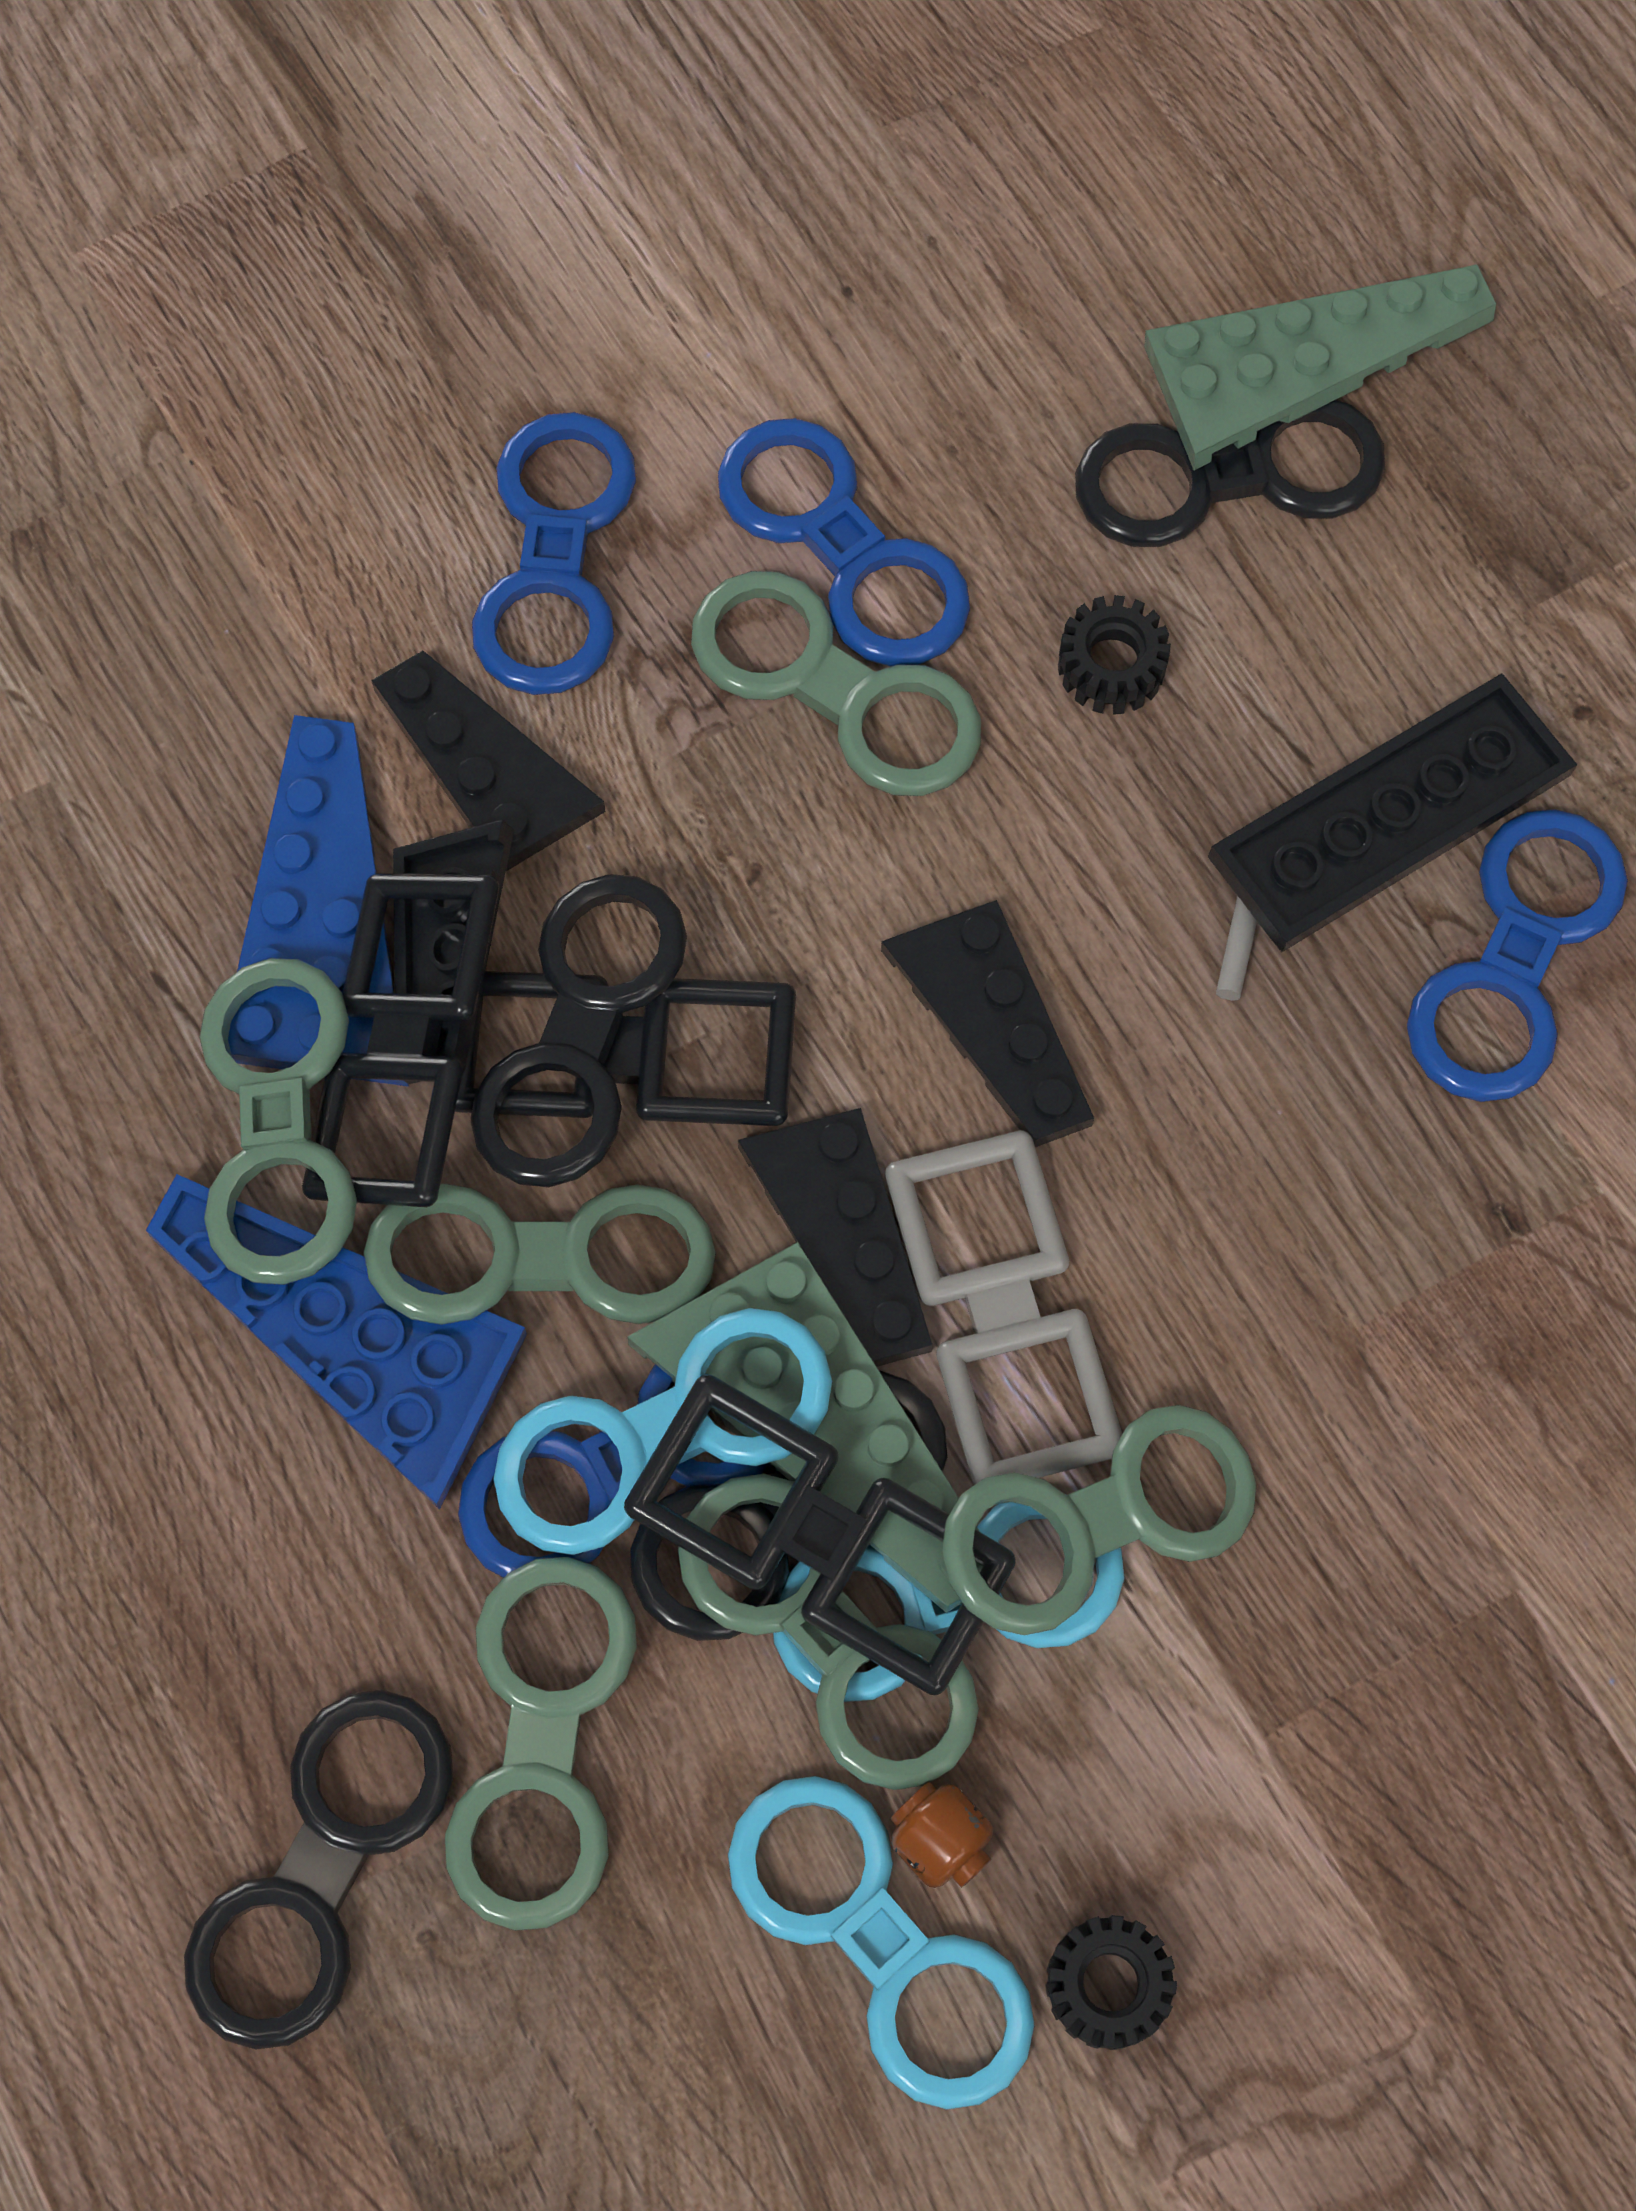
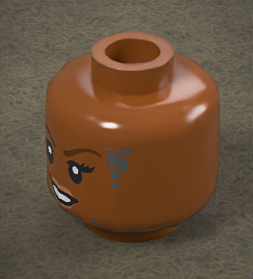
M928 1782L909 1798L890 1819L897 1827L891 1837L893 1849L922 1882L929 1887L943 1886L953 1878L962 1888L991 1861V1858L983 1848L992 1838L993 1826L986 1816L956 1785L946 1784L937 1789L931 1782Z

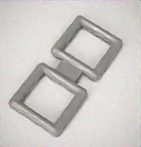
M1020 1130L890 1163L885 1170V1178L919 1297L928 1306H936L964 1298L975 1333L945 1341L939 1345L936 1351L973 1484H977L985 1477L1014 1472L1040 1478L1112 1459L1113 1450L1123 1433L1087 1316L1079 1309H1070L1041 1317L1030 1281L1061 1274L1069 1266V1256L1031 1135L1026 1131ZM1012 1159L1040 1252L941 1277L914 1183ZM1066 1338L1095 1436L994 1462L966 1363Z

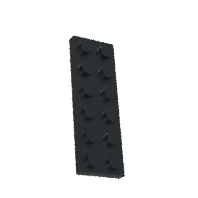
M1503 673L1214 844L1211 847L1208 858L1282 953L1570 777L1577 763Z

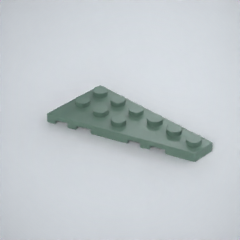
M1472 265L1145 330L1144 348L1193 470H1196L1211 462L1212 453L1232 443L1237 448H1240L1256 440L1258 430L1276 421L1290 423L1362 387L1364 377L1382 368L1387 373H1390L1406 365L1407 356L1427 346L1438 349L1494 320L1496 302L1478 265Z
M798 1242L627 1336L628 1345L643 1358H649L667 1373L675 1384L679 1360L695 1334L719 1316L748 1308L782 1312L809 1329L826 1353L832 1378L828 1411L814 1435L836 1448L838 1462L820 1492L855 1513L873 1482L879 1478H888L948 1514L951 1513L959 1499ZM749 1337L734 1341L716 1354L705 1374L719 1378L790 1420L801 1402L804 1379L800 1362L791 1349L774 1339ZM712 1407L710 1411L724 1421V1426L733 1434L752 1438L760 1436L757 1432L716 1408ZM791 1454L785 1459L773 1461L769 1464L788 1480L795 1482L806 1461ZM888 1511L872 1538L870 1545L884 1556V1561L946 1613L962 1604V1601L948 1580L942 1555L943 1542L893 1512ZM976 1562L978 1572L980 1573L983 1565Z

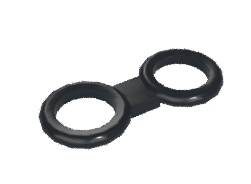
M1336 399L1290 423L1276 421L1258 430L1256 440L1240 448H1237L1232 443L1212 453L1210 463L1193 470L1178 431L1159 424L1129 423L1104 432L1086 448L1075 472L1076 499L1087 521L1107 538L1131 547H1162L1184 539L1205 520L1212 503L1263 495L1278 509L1304 519H1333L1357 510L1375 494L1385 472L1384 443L1371 420L1353 405ZM1303 422H1321L1338 428L1353 441L1360 454L1359 473L1346 486L1330 492H1309L1295 487L1278 473L1272 461L1271 446L1274 439L1286 428ZM1132 450H1152L1169 456L1182 467L1189 481L1190 494L1186 503L1173 515L1159 520H1135L1120 514L1107 503L1099 486V477L1104 466L1117 455Z
M607 874L583 881L560 897L543 922L538 953L544 977L557 992V999L540 1042L514 1050L491 1067L475 1092L470 1118L477 1150L493 1171L519 1185L549 1188L577 1180L603 1160L617 1137L622 1105L615 1079L604 1067V1064L623 1018V1012L644 1007L666 991L682 967L687 933L682 914L662 888L638 876ZM611 902L632 903L648 911L658 923L661 934L658 953L648 969L635 979L615 986L593 985L577 977L569 968L565 955L568 934L577 920L594 907ZM545 1070L567 1072L583 1080L591 1090L595 1106L591 1126L581 1142L565 1154L547 1159L524 1157L507 1147L501 1138L498 1119L501 1104L514 1085L528 1075Z
M879 1370L943 1472L948 1458L946 1429L932 1400L909 1380ZM778 1470L770 1475L788 1480ZM721 1484L690 1485L663 1497L659 1503L687 1518L704 1494ZM762 1502L745 1504L736 1507L724 1515L740 1521L753 1533L757 1544H759L779 1507ZM639 1524L630 1548L631 1582L643 1608L668 1631L696 1641L726 1640L743 1633L724 1628L704 1612L681 1605L665 1590L657 1573V1553L663 1537L644 1525ZM784 1553L768 1583L761 1589H753L741 1603L756 1607L779 1603L789 1575L787 1554Z
M385 1690L350 1693L319 1711L300 1734L290 1764L292 1799L304 1823L274 1877L246 1880L220 1894L195 1922L184 1954L185 1987L199 2019L223 2040L255 2050L289 2046L319 2029L340 2003L351 1970L349 1935L338 1915L340 1907L369 1855L395 1852L425 1834L444 1810L454 1779L451 1745L437 1718L413 1698ZM383 1719L402 1725L415 1736L424 1755L425 1777L418 1797L404 1814L386 1824L363 1827L341 1820L329 1809L320 1791L319 1767L325 1749L340 1731L358 1721ZM280 1906L296 1911L311 1924L320 1942L321 1968L314 1989L300 2006L281 2017L257 2020L240 2015L224 2001L215 1982L214 1956L221 1936L235 1919L255 1908Z

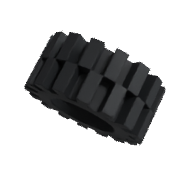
M1114 595L1112 606H1106L1104 596L1094 598L1092 611L1084 603L1076 609L1075 619L1069 617L1067 620L1064 634H1062L1058 672L1059 676L1064 675L1063 687L1067 693L1076 688L1075 701L1084 706L1089 698L1093 699L1092 711L1102 714L1105 703L1113 704V715L1124 714L1127 702L1130 703L1133 711L1143 707L1145 696L1152 700L1158 693L1159 684L1162 685L1170 656L1171 644H1167L1169 632L1166 625L1158 628L1160 616L1154 609L1146 617L1143 616L1145 603L1135 599L1131 609L1123 607L1125 596ZM1100 641H1121L1134 649L1137 661L1132 667L1125 670H1109L1094 662L1091 656V649Z
M1111 1915L1109 1918H1099L1098 1916L1087 1920L1078 1927L1076 1926L1057 1945L1052 1958L1049 1960L1046 1971L1048 1972V1981L1045 1984L1046 1995L1050 1997L1053 2007L1051 2011L1055 2019H1059L1066 2027L1065 2031L1074 2039L1079 2038L1086 2042L1087 2046L1096 2049H1123L1153 2035L1159 2029L1161 2023L1168 2018L1173 2008L1171 2006L1172 1998L1177 1990V1981L1173 1980L1172 1973L1175 1965L1172 1956L1167 1957L1162 1948L1165 1945L1158 1935L1152 1936L1146 1931V1925L1137 1920L1134 1922L1123 1920L1124 1916ZM1099 1956H1119L1126 1960L1136 1973L1138 1982L1136 1996L1131 2004L1122 2010L1106 2011L1100 2009L1090 2001L1085 1992L1083 1983L1085 1970L1089 1963Z

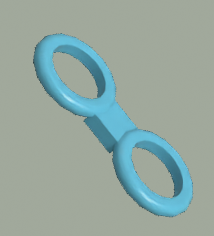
M748 1308L719 1316L695 1334L679 1360L675 1387L624 1412L619 1411L601 1399L567 1396L541 1403L515 1422L499 1448L494 1483L500 1511L518 1536L543 1551L575 1555L605 1547L630 1528L634 1520L624 1510V1502L695 1381L700 1376L705 1375L706 1370L717 1353L732 1342L749 1337L774 1339L791 1349L800 1362L804 1384L801 1402L790 1418V1421L815 1434L827 1414L832 1386V1378L824 1349L806 1326L782 1312ZM707 1414L679 1464L705 1451L724 1462L758 1466L785 1459L792 1453L762 1435L753 1438L731 1435L716 1426ZM571 1424L594 1426L606 1433L619 1451L622 1465L619 1490L609 1507L589 1522L574 1526L550 1524L535 1513L526 1499L523 1485L526 1459L536 1443L556 1428Z
M1007 1502L994 1506L977 1528L982 1534L999 1543L1010 1529L1028 1520L1047 1518L1030 1506ZM868 1545L854 1570L878 1577L894 1591L903 1608L904 1625L930 1631L934 1635L946 1632L962 1605L960 1604L946 1613L884 1561V1556L871 1545ZM1118 1548L1095 1558L1097 1579L1092 1595L1074 1615L1054 1630L1029 1635L996 1630L1007 1639L1034 1648L1069 1646L1095 1633L1117 1606L1125 1579L1122 1549ZM798 1562L791 1570L779 1603L797 1593L808 1578L809 1567ZM783 1632L773 1633L774 1645L787 1671L811 1692L818 1694L822 1675ZM880 1665L867 1672H856L848 1682L844 1702L874 1700L902 1686L905 1680Z
M811 1776L783 1780L756 1796L737 1821L728 1852L732 1889L747 1916L776 1938L802 1945L832 1941L838 1945L873 1986L866 2015L871 2051L887 2079L914 2101L943 2109H954L980 2105L1006 2089L1028 2058L1035 2027L1030 1993L1013 1963L982 1941L955 1934L927 1938L887 1893L893 1867L888 1830L872 1803L847 1784ZM815 1805L834 1810L852 1824L863 1844L865 1867L860 1885L847 1902L829 1913L806 1916L785 1910L768 1896L758 1878L756 1854L762 1834L775 1818L792 1808ZM947 1964L974 1969L993 1985L1003 2003L1006 2022L1001 2048L989 2065L972 2076L955 2079H945L927 2074L910 2061L898 2041L895 2023L899 1997L911 1979L930 1967Z

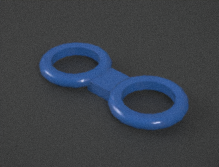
M576 412L548 414L523 425L506 442L496 467L498 493L510 514L524 524L526 528L520 570L499 579L481 597L472 620L473 649L487 673L507 688L531 695L562 693L586 682L605 663L614 639L612 611L599 588L584 578L582 571L588 534L610 524L629 502L636 483L634 456L619 432L601 419ZM568 439L593 445L605 455L612 467V476L607 489L594 502L579 509L556 510L542 506L528 496L521 484L520 475L526 460L539 447L555 440ZM539 593H553L568 597L582 608L589 620L590 626L584 646L571 659L552 667L534 668L517 663L503 652L497 641L496 630L502 614L515 601L528 595Z
M796 418L768 420L745 430L726 449L718 471L720 500L730 517L736 524L755 537L776 543L804 542L835 576L828 594L830 618L845 645L866 660L890 667L897 664L920 665L944 654L961 636L970 612L968 585L952 559L933 545L907 538L885 540V535L853 502L857 490L855 462L842 440L818 424ZM787 445L811 450L826 462L833 474V485L829 496L817 508L802 515L779 516L764 512L750 501L742 488V477L746 466L759 453L774 446ZM905 565L922 570L937 582L944 594L946 607L942 618L930 631L915 638L894 640L875 634L861 623L853 609V597L857 586L868 574L887 566Z
M1556 809L1530 811L1500 826L1484 848L1479 870L1484 899L1498 918V922L1480 961L1455 963L1429 977L1412 1000L1407 1022L1412 1055L1427 1077L1452 1095L1479 1102L1510 1099L1534 1086L1553 1061L1558 1033L1552 1007L1538 986L1557 945L1581 943L1607 929L1622 909L1628 882L1622 854L1604 830L1581 815ZM1551 836L1570 841L1584 850L1595 864L1600 881L1598 898L1592 907L1576 916L1553 918L1537 914L1522 904L1510 888L1506 872L1508 858L1517 846L1532 838ZM1482 988L1498 992L1515 1003L1528 1025L1530 1041L1526 1056L1519 1064L1504 1072L1489 1074L1466 1070L1449 1059L1437 1042L1434 1027L1437 1008L1444 999L1460 990Z
M656 1364L639 1391L637 1405L674 1386L672 1378ZM551 1431L536 1443L527 1459L534 1457L556 1459L574 1469L586 1484L590 1498L586 1522L593 1520L605 1511L619 1490L622 1475L619 1451L610 1437L602 1431L582 1442L563 1432ZM506 1437L498 1440L477 1457L462 1483L458 1517L466 1545L486 1569L504 1578L507 1573L535 1559L570 1557L591 1563L599 1556L603 1547L575 1555L555 1552L542 1557L519 1555L502 1546L489 1529L486 1507L488 1493L494 1485L499 1448ZM691 1458L677 1465L670 1478L686 1487L690 1485L722 1484L731 1478L762 1474L772 1465L769 1463L758 1466L728 1462L712 1463L696 1461Z

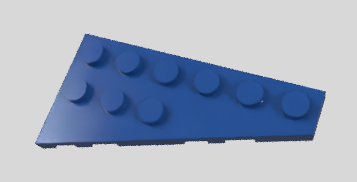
M294 715L237 971L242 967L269 958L299 959L324 971L343 994L366 881L371 875L377 873L358 735L354 723ZM385 920L369 990L371 993H394ZM274 986L256 992L241 1004L231 1020L228 1042L232 1058L238 1064L282 1070L292 1067L309 1053L318 1038L321 1017L317 1001L312 995L296 987ZM348 1016L349 1024L343 1052L367 1053L374 1018ZM351 1078L409 1087V1084L403 1080Z
M176 1174L146 1229L149 1236L440 1510L527 1336L525 1327L489 1311H485L471 1320L443 1325L412 1320L383 1301L368 1279L364 1256L342 1247L337 1257L313 1276L286 1285L253 1283L228 1270L210 1246L204 1221L210 1188ZM236 1200L233 1221L237 1238L246 1249L258 1255L282 1256L299 1250L316 1236ZM398 1272L405 1282L422 1292L439 1295L448 1294Z

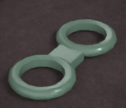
M750 571L725 579L704 597L693 618L692 649L702 672L720 689L741 698L752 700H776L793 694V697L838 725V742L848 766L866 784L895 796H924L948 788L969 770L981 746V717L971 694L952 676L926 665L897 664L876 672L833 645V623L824 601L803 581L780 572ZM754 598L776 599L791 605L804 618L809 630V642L802 655L788 667L771 673L749 672L734 666L720 652L716 642V629L723 616L738 603ZM898 692L923 693L937 699L950 711L957 726V738L950 752L937 763L920 769L897 768L882 762L866 744L862 734V724L870 708L883 697Z
M269 958L238 970L219 985L206 1006L199 1037L208 1069L223 1087L239 1094L241 1147L243 1148L242 1151L224 1164L210 1187L204 1221L210 1246L227 1269L253 1283L286 1285L316 1274L337 1257L353 1230L357 1205L348 1169L332 1150L311 1140L309 1089L331 1072L343 1052L349 1018L342 992L324 971L299 959ZM274 986L296 987L312 995L317 1001L321 1021L318 1038L306 1056L292 1067L274 1073L253 1072L236 1063L231 1055L228 1036L231 1020L241 1004L256 992ZM281 1164L302 1165L316 1172L324 1181L328 1196L326 1217L316 1236L299 1250L282 1256L258 1255L246 1249L237 1238L233 1221L236 1200L245 1185L261 1171Z
M442 1183L440 1184L438 1199L430 1207L386 1205L371 1224L364 1249L368 1279L383 1301L412 1320L440 1325L475 1318L497 1305L507 1291L573 1290L585 1305L611 1320L634 1324L651 1323L691 1302L702 1294L711 1281L716 1257L709 1225L690 1202L667 1189L640 1184L607 1189L585 1202L570 1222H512L497 1202L477 1190ZM444 1212L464 1216L480 1225L492 1242L494 1255L491 1267L479 1282L461 1292L439 1295L422 1292L405 1282L393 1266L391 1253L395 1239L408 1224L422 1216ZM634 1213L657 1216L674 1226L685 1240L689 1254L688 1266L675 1283L659 1292L642 1295L620 1292L603 1282L590 1264L588 1256L589 1243L602 1225L617 1216Z
M1174 1405L1150 1409L1130 1423L1113 1450L1110 1477L1068 1495H1065L1044 1479L1016 1472L985 1477L961 1494L945 1522L942 1555L949 1583L966 1609L994 1629L1019 1635L1054 1630L1079 1610L1092 1586L1095 1558L1140 1540L1159 1555L1192 1562L1218 1557L1238 1542L1254 1515L1256 1481L1249 1455L1232 1430L1212 1415L1202 1410ZM1175 1433L1191 1437L1209 1449L1221 1466L1226 1483L1225 1507L1216 1524L1208 1530L1191 1533L1175 1529L1160 1519L1145 1499L1140 1481L1142 1457L1151 1441L1158 1436ZM1014 1502L1030 1506L1046 1517L1058 1533L1065 1556L1063 1577L1054 1594L1044 1602L1027 1606L1007 1601L991 1590L978 1572L973 1553L975 1528L984 1512L993 1505Z
M766 1474L731 1478L704 1494L686 1519L710 1532L724 1514L740 1505L762 1502L780 1507L794 1482ZM678 1547L682 1581L702 1612L724 1628L755 1636L783 1632L822 1675L815 1702L820 1735L838 1764L864 1783L892 1790L924 1786L955 1767L972 1743L979 1712L974 1679L963 1661L959 1664L947 1686L950 1714L946 1732L936 1746L914 1759L894 1761L875 1756L856 1740L847 1725L844 1699L849 1680L856 1670L870 1659L807 1623L802 1617V1605L820 1574L810 1568L808 1578L797 1593L779 1604L756 1607L736 1602L720 1590L708 1570V1564ZM843 1591L834 1605L928 1662L941 1642V1639L930 1631L902 1624L875 1627Z
M570 1557L535 1559L507 1573L486 1597L476 1625L477 1661L490 1688L511 1706L503 1766L478 1778L455 1804L445 1833L446 1869L460 1899L485 1921L514 1931L548 1928L577 1913L599 1887L609 1857L607 1821L594 1794L573 1776L581 1715L606 1703L627 1678L637 1649L635 1615L622 1588L598 1566ZM567 1585L585 1591L600 1604L608 1620L609 1646L602 1665L589 1680L570 1690L545 1691L527 1685L513 1672L504 1654L503 1632L510 1612L525 1595L543 1586ZM537 1790L555 1796L570 1809L580 1830L581 1853L574 1873L560 1890L541 1900L517 1902L498 1895L483 1881L474 1862L473 1838L480 1818L495 1801L515 1791Z

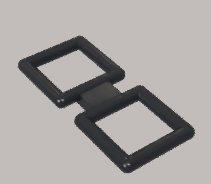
M376 873L371 875L366 881L342 995L349 1017L374 1018L367 1053L342 1052L331 1072L325 1076L312 1141L336 1153L351 1078L434 1082L415 1180L351 1177L357 1203L430 1207L438 1199L463 1066L457 1058L436 1056L442 1022L467 1021L475 1013L499 893V883L493 876ZM388 899L471 900L452 995L369 992ZM306 1168L302 1183L304 1195L311 1200L328 1201L324 1181L316 1172Z
M485 971L467 1064L462 1074L455 1112L472 1113L475 1092L478 1089L474 1088L483 996L557 999L558 994L545 979L544 973ZM575 974L577 977L593 985L609 986L607 980L602 976ZM674 978L666 991L645 1005L644 1017L623 1016L604 1067L612 1075L616 1083L638 1084L636 1112L641 1119L646 1121L759 1126L782 1125L787 1120L789 1108L796 991L792 985L782 982ZM670 1003L770 1007L764 1100L662 1096ZM575 1077L574 1092L510 1090L501 1104L499 1114L589 1118L593 1116L595 1105L591 1090L583 1080Z
M710 1374L700 1376L695 1381L624 1502L626 1514L633 1520L750 1589L758 1590L763 1588L768 1583L784 1553L820 1574L801 1608L802 1617L807 1623L927 1694L939 1695L944 1692L984 1622L969 1612L963 1603L929 1662L834 1605L888 1511L893 1512L942 1542L945 1522L950 1514L888 1478L875 1480L856 1513L820 1492L838 1462V1452L834 1446ZM712 1407L806 1461L751 1557L657 1502L658 1497ZM975 1529L973 1541L975 1561L983 1565L980 1571L981 1576L989 1588L999 1595L1015 1567V1555L1010 1549Z

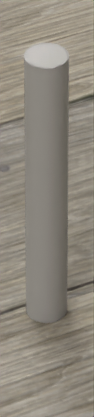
M1238 896L1216 989L1218 997L1232 1001L1239 1000L1241 997L1257 920Z

